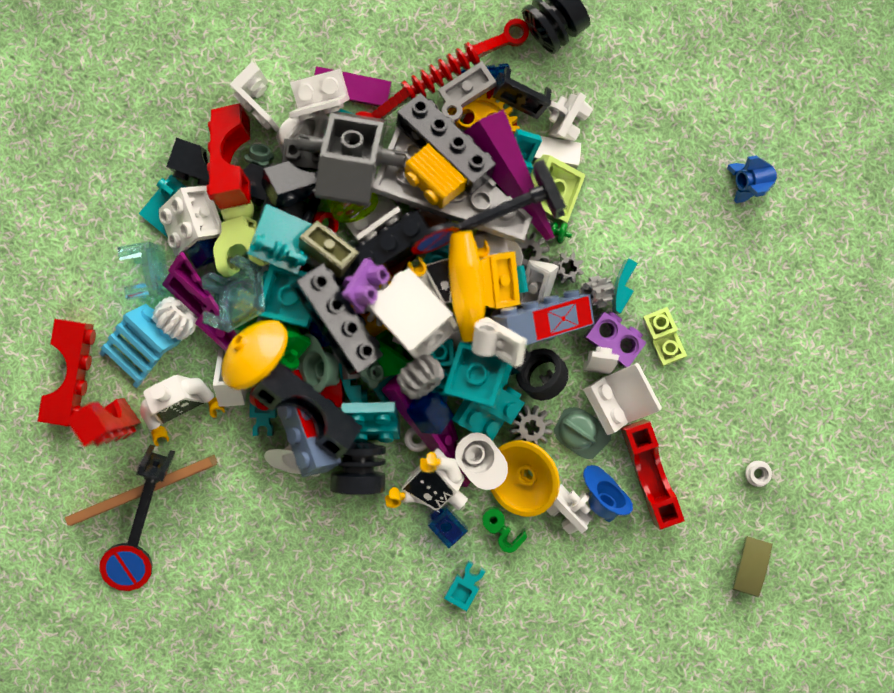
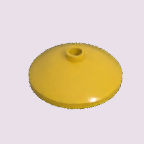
M269 319L258 321L239 332L229 344L222 361L221 374L224 383L234 390H243L265 378L284 353L288 338L286 328L279 321Z
M514 440L501 445L498 449L507 461L508 473L506 479L499 487L491 489L493 496L501 506L513 514L532 517L544 513L554 504L560 489L559 473L552 458L541 447L528 441ZM528 470L532 472L533 476L529 475Z

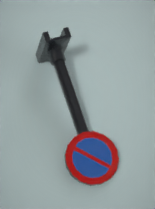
M544 159L533 164V175L538 186L529 189V192L469 217L460 224L445 223L422 232L410 242L409 248L413 254H425L440 249L450 243V233L474 229L532 203L538 204L546 200L555 220L565 216L563 210L566 208L565 202Z
M149 445L139 464L136 475L143 476L145 483L128 543L113 545L105 551L100 561L99 571L103 580L110 587L121 591L136 590L146 584L152 574L153 563L151 558L138 544L156 483L164 481L173 461L175 451L170 450L168 456L153 453L155 446Z

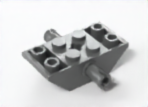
M336 111L330 113L326 133L323 138L299 134L297 151L320 154L315 198L369 207L377 167L383 164L404 169L406 151L383 148L382 144L387 125L386 119Z

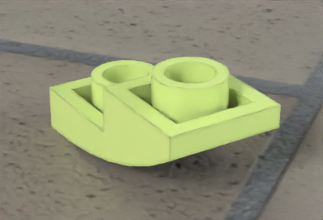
M668 307L643 316L646 329L662 367L687 357L677 335L678 329Z

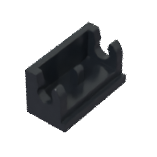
M505 67L504 74L500 72L496 77L497 86L494 87L493 98L538 119L551 105L552 90L546 87L544 94L539 93L511 79V69Z

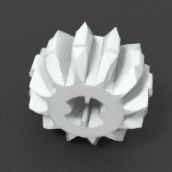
M171 296L164 298L157 304L152 320L157 323L156 327L160 328L163 334L166 333L172 339L177 338L178 340L187 338L195 331L197 326L195 322L198 319L180 300Z

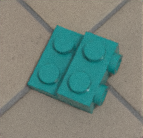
M270 264L268 271L265 270L262 276L261 284L263 289L261 296L258 295L255 300V315L260 319L277 320L281 324L287 323L309 329L312 318L290 287L292 283L308 272L299 270L296 275Z
M459 342L443 393L496 409L503 384L507 385L512 365L495 355L480 356L472 351V342Z
M509 386L507 390H504L502 387L496 409L464 400L452 420L473 433L485 434L493 441L505 421L509 424L513 423L525 402L519 399L522 394Z
M395 402L342 403L341 410L345 414L352 416L363 427L354 442L378 440L379 442L390 443L393 442V439H400L401 419Z

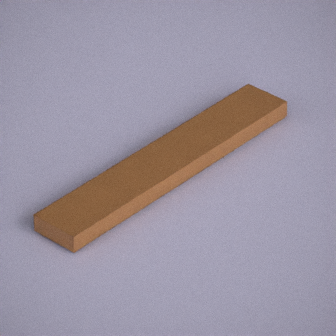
M215 455L167 474L163 482L159 481L156 483L154 491L217 465L218 462ZM144 484L64 517L67 525H75L141 497Z

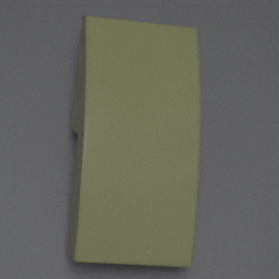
M748 536L745 538L732 590L755 597L760 596L770 560L772 543Z

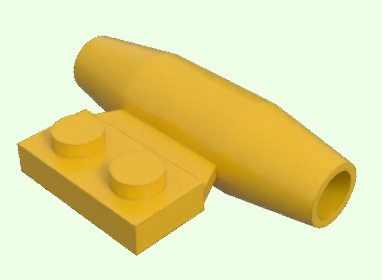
M472 231L450 233L448 269L453 311L462 341L473 342L475 323L485 318V306L500 309L520 305L515 252L509 251L487 255L480 261Z

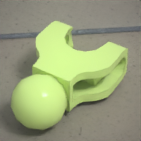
M251 200L250 204L221 210L225 222L221 223L222 231L214 244L213 253L217 271L224 277H230L239 273L241 258L245 252H248L256 231L257 221L252 220L254 206ZM249 255V259L253 263L260 266L269 264Z

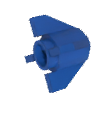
M757 155L747 157L746 164L733 163L728 164L727 167L734 176L736 175V185L739 188L734 198L736 203L745 202L753 196H765L775 185L777 179V172L774 167Z

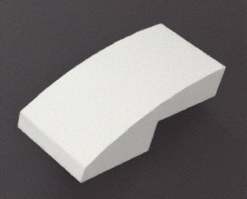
M596 347V352L589 351L588 360L584 361L583 371L610 374L617 365L619 355L612 354L611 348Z

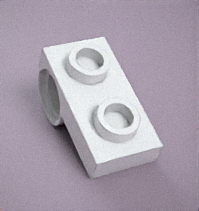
M488 317L475 323L472 351L480 356L495 355L514 367L523 364L526 339Z

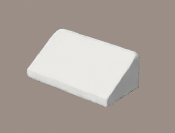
M541 136L542 142L532 161L535 162L543 154H546L573 168H578L581 143Z
M534 260L528 261L525 271L528 292L519 293L521 306L523 303L531 301L541 303L544 297L550 296L559 266Z

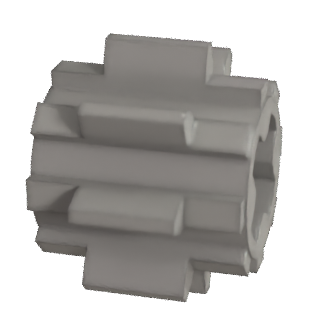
M574 252L570 257L561 253V262H552V264L559 266L557 275L561 276V284L567 278L572 283H575V275H583L584 273L579 269V265L583 263V260H575ZM570 262L571 268L574 271L565 274V268L562 265Z
M599 275L590 277L589 282L584 283L581 287L582 294H590L592 306L596 305L597 309L606 307L607 302L612 301L615 297V286L612 285L611 280L607 279V277L601 279Z

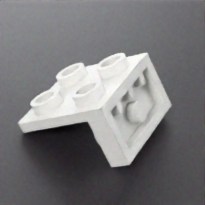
M251 62L230 83L236 91L233 96L248 112L252 109L254 110L251 114L267 131L271 127L277 132L279 127L275 121L253 100L254 97L258 98L266 91L268 81L260 68Z
M341 68L290 82L297 109L291 111L289 115L290 118L298 116L299 121L320 114V110H323L324 114H329L343 108V103L350 98Z
M207 186L180 188L159 209L160 221L165 227L168 244L175 256L187 251L198 240L218 238L221 234L222 222L214 201L208 197Z
M379 195L370 201L371 205L368 208L362 210L366 207L363 206L353 213L355 215L357 212H360L359 215L354 218L347 217L344 220L359 243L372 240L382 228L392 227L400 222L399 219L403 216L402 211L399 207H396L392 199Z
M638 363L604 376L583 389L607 435L617 432L629 422L654 414L662 409Z

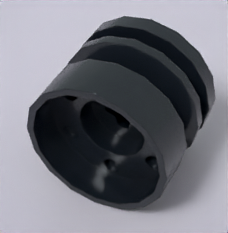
M533 0L532 5H526L521 11L523 19L533 37L551 54H555L560 50L561 46L568 44V34L572 37H577L591 24L588 12L581 0Z
M353 442L349 450L343 454V457H340L342 463L337 465L342 466L343 470L331 473L330 491L349 495H368L385 492V473L374 471V467L385 465L386 459L377 458L374 455L385 454L386 446L376 445L372 442Z

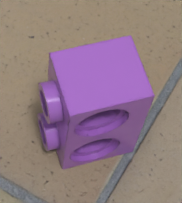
M611 311L608 314L602 312L583 338L595 347L611 348L612 354L619 355L617 363L626 368L631 365L647 342L641 339L643 334L631 326L629 329L621 324L622 319ZM603 323H607L611 327V334L607 338L601 336L599 328ZM625 338L629 339L632 343V348L628 353L623 352L620 348V343Z

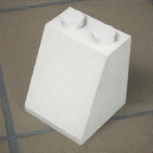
M409 268L405 272L396 274L388 287L377 291L378 298L375 303L368 304L372 312L414 359L424 354L427 356L431 355L459 330L453 314Z

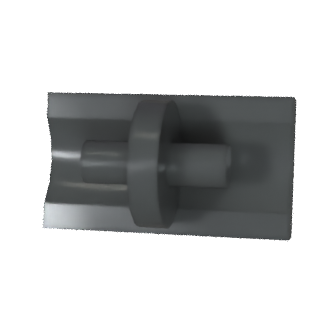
M284 139L282 163L289 161L297 168L318 170L320 154L297 151L298 140Z

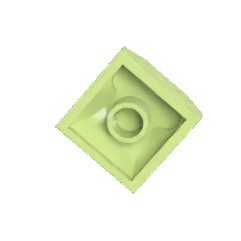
M543 154L534 163L544 159L566 205V208L563 209L565 216L558 218V220L568 223L585 174L551 155ZM532 170L530 176L534 186L536 187L538 186V184L535 180ZM546 200L542 201L541 204L545 214L553 217Z

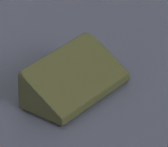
M316 221L299 237V248L320 265L324 264L326 268L331 269L337 278H341L359 254L357 250L319 221Z

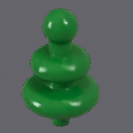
M554 222L552 231L554 236L557 235V242L559 244L563 243L566 237L572 238L573 234L567 232V223H563L558 228V223Z

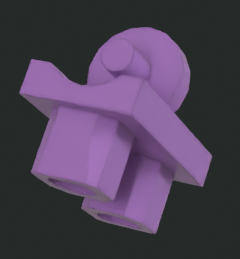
M365 258L354 276H348L344 280L343 286L345 290L342 296L353 305L356 313H363L368 304L375 303L378 298L376 290L380 284L387 283L390 274L382 265L376 266L370 258Z

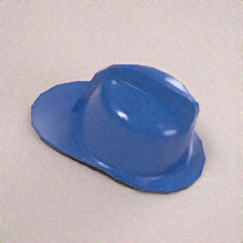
M589 465L584 469V481L590 490L589 506L595 514L604 518L607 522H611L618 515L625 516L632 512L633 503L610 475L595 465Z

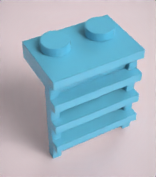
M147 304L124 314L123 320L117 324L116 330L108 337L107 343L102 345V350L99 353L102 357L107 354L135 380L133 383L135 388L140 386L162 355L182 341L177 338L172 339L168 334H163V331L156 327L157 323L152 320L154 309L150 308ZM120 334L133 344L150 362L137 352ZM113 344L117 346L133 363H135L142 370V372L136 366H134L118 349H116L113 346Z

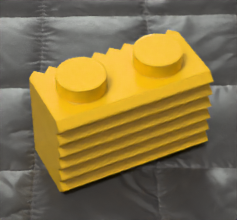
M426 144L425 147L419 150L418 153H415L405 163V178L408 183L413 187H419L424 192L426 200L432 205H438L440 209H443L465 190L467 179L430 144Z

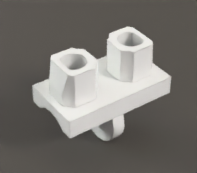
M579 92L577 95L570 94L567 99L561 96L557 103L551 101V105L548 107L552 112L549 120L554 122L548 135L553 138L575 141L580 134V129L572 124L573 120L577 117L584 121L593 110L584 101L587 96Z
M560 484L556 501L546 510L551 516L561 512L566 517L561 524L568 534L576 531L582 534L588 529L587 525L593 518L589 513L591 509L586 504L589 496L586 493L578 496L574 491L569 493L562 484Z

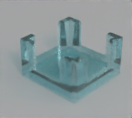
M143 242L117 247L119 259L134 258V262L136 264L142 263L145 283L125 286L126 300L139 299V302L168 298L169 296L172 297L171 292L162 285L168 276L163 246L152 242Z
M240 255L230 259V263L242 269L233 276L226 279L213 272L202 276V288L217 294L219 298V316L204 311L203 323L225 332H230L265 312L262 266Z

